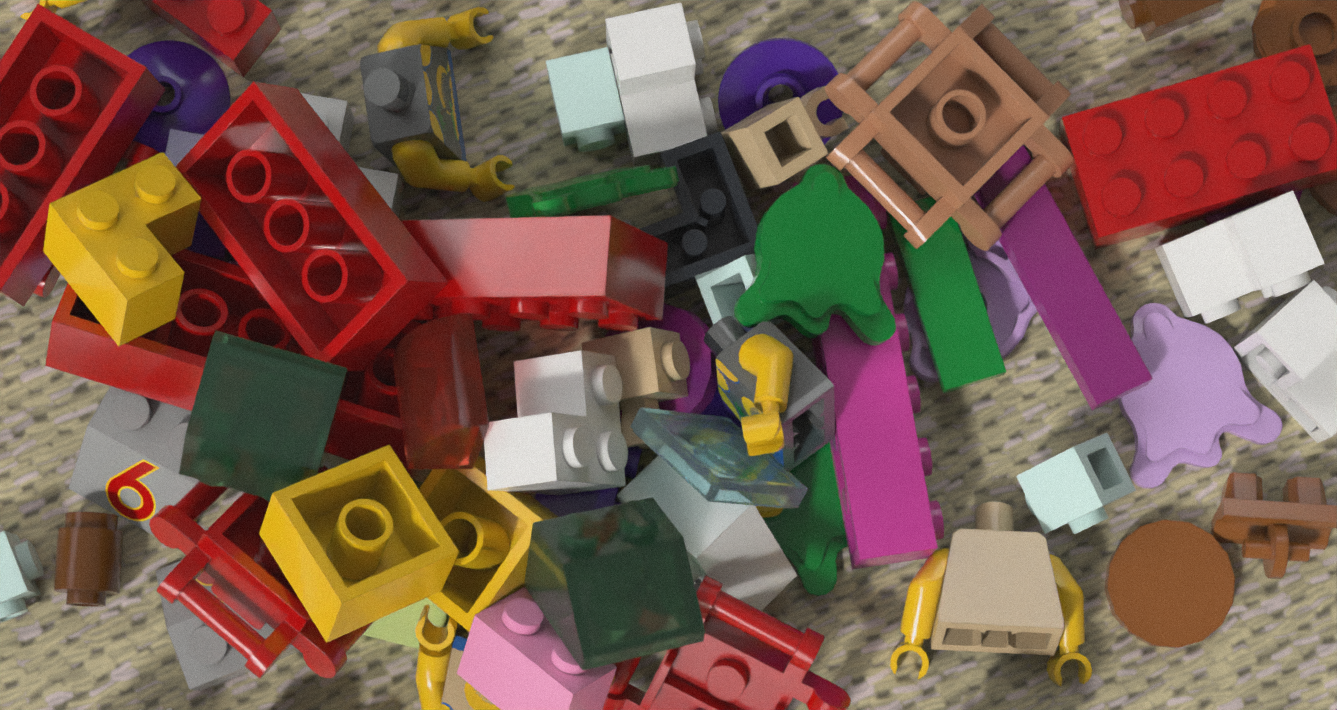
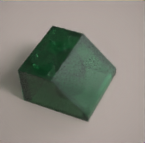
M215 331L187 426L179 474L198 479L210 486H224L263 497L270 502L273 492L321 473L329 451L348 368Z
M653 497L580 513H572L532 524L524 586L582 671L704 641L705 627L684 538Z

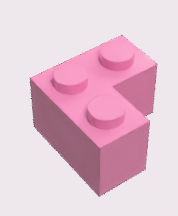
M560 566L475 614L457 674L501 710H602L617 669L615 665L595 650L610 602L564 566Z

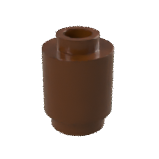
M100 512L66 513L65 527L58 529L54 591L67 593L66 605L106 606V595L120 594L124 532L117 530V515Z

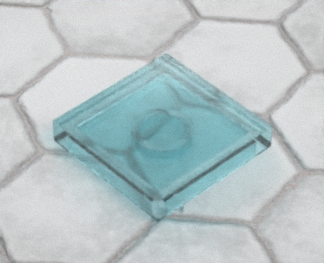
M640 407L630 426L640 439L708 502L792 509L799 507L808 490L805 485L769 453L749 456L743 430L727 417Z

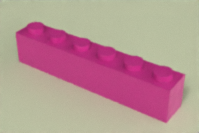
M852 175L843 176L848 188L869 207L877 219L880 229H886V209ZM798 182V183H794L793 186H792V188L795 187L796 185H798L799 182ZM892 252L884 253V263L879 283L883 300L895 319L896 331L893 336L883 344L877 346L868 345L856 335L841 316L832 314L828 329L819 337L811 338L816 367L834 385L835 438L830 441L852 570L926 559L938 548L936 540L944 538V522L941 507L937 500L929 501L925 476H931L933 469L930 446L926 437H917L913 414L920 413L921 411L919 386L915 375L906 376L902 352L909 350L908 326L904 314H895L891 291L898 288V273Z

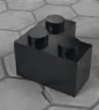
M721 131L660 153V168L676 166L678 185L667 188L677 215L639 229L668 243L664 300L698 288L696 280L744 255L755 254L754 246L758 226Z

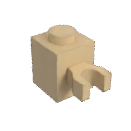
M825 86L813 89L803 95L801 99L796 97L766 105L721 132L733 165L746 190L778 185L829 154L821 139L836 136L849 128L843 117L832 119L825 125L818 120L816 115L817 106L820 102L829 99L825 92Z
M648 327L582 342L583 351L615 356V364L621 376L623 388L619 401V410H622L621 433L625 438L627 448L639 446L640 449L646 450L668 445L666 427L658 402L688 396L686 378L690 372V360L684 344L680 341V334Z

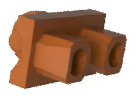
M1233 472L1229 474L1223 486L1220 505L1211 521V534L1218 543L1242 544V557L1263 559L1265 576L1272 579H1282L1284 577L1288 561L1308 562L1310 549H1326L1332 528H1337V505H1327L1323 483L1320 478L1295 477L1288 479L1282 489L1283 502L1263 500L1261 477L1253 473Z

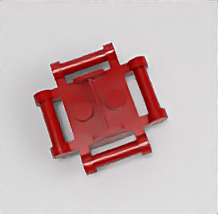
M234 437L219 452L220 461L174 506L165 505L150 519L149 526L153 535L165 546L172 549L178 548L186 555L166 576L156 592L169 603L174 604L178 600L242 654L248 660L244 666L259 679L270 670L291 644L303 654L304 661L313 672L324 678H332L346 664V653L374 622L326 643L259 535L273 492L329 469L315 458L318 453L316 449L296 444L288 453L284 451L274 462L249 440L243 437ZM238 479H248L252 485L207 530H204L196 523ZM204 571L215 579L211 590L217 597L196 581ZM267 623L274 631L265 639L250 625L260 630Z
M705 575L689 608L651 590H641L636 593L628 611L631 620L610 661L617 669L614 675V683L608 692L602 710H787L793 698L805 703L809 710H847L851 704V699L843 688L809 671L825 639L824 635L808 627L803 633L722 591L723 583ZM663 630L673 635L674 638L647 692L629 684L654 632Z

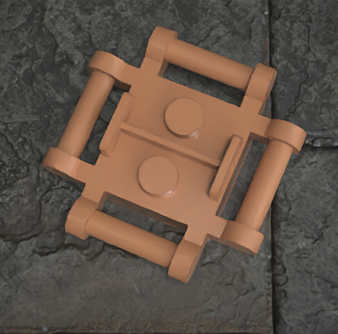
M917 1L911 2L898 15L899 24L847 74L838 73L825 86V92L832 103L844 113L850 114L859 123L826 159L838 171L845 168L907 230L903 236L916 249L951 216L960 225L963 234L972 244L981 250L988 251L1001 238L1000 229L1052 176L1056 178L1061 177L1074 163L1069 150L1043 125L1072 93L1059 80L1053 84L991 22L995 16L983 4L951 32L926 6ZM917 41L924 43L932 53L878 105L866 91ZM873 138L883 147L880 150L881 155L920 194L924 195L927 192L936 201L926 213L863 150ZM1024 144L1032 152L1034 159L982 210L971 197Z

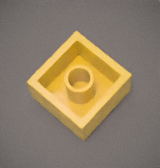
M390 444L273 492L259 532L262 540L326 643L442 591L459 553Z
M448 446L419 488V491L455 544L459 553L442 591L427 598L470 632L475 614L543 577L576 530L528 493L488 490L485 460L480 456Z

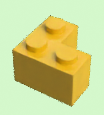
M163 152L49 204L43 252L118 346L174 320L185 272L171 255L192 245L201 197Z

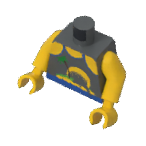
M476 7L451 15L447 21L444 17L402 21L393 24L377 45L378 53L361 57L360 68L372 144L399 169L404 180L411 186L424 189L465 192L469 187L476 198L486 202L515 188V185L502 183L495 173L512 167L513 163L508 157L497 155L474 168H470L466 159L451 50L446 48L451 43L458 50H466L493 40V35L479 36L473 26L474 18L489 14V11L484 7Z
M727 316L717 321L707 331L703 341L716 356L719 394L742 423L748 455H760L758 468L766 472L767 480L748 482V499L754 503L762 518L773 517L782 512L787 499V488L783 474L789 473L793 468L835 438L834 385L772 322H761L752 330L746 332L733 316Z

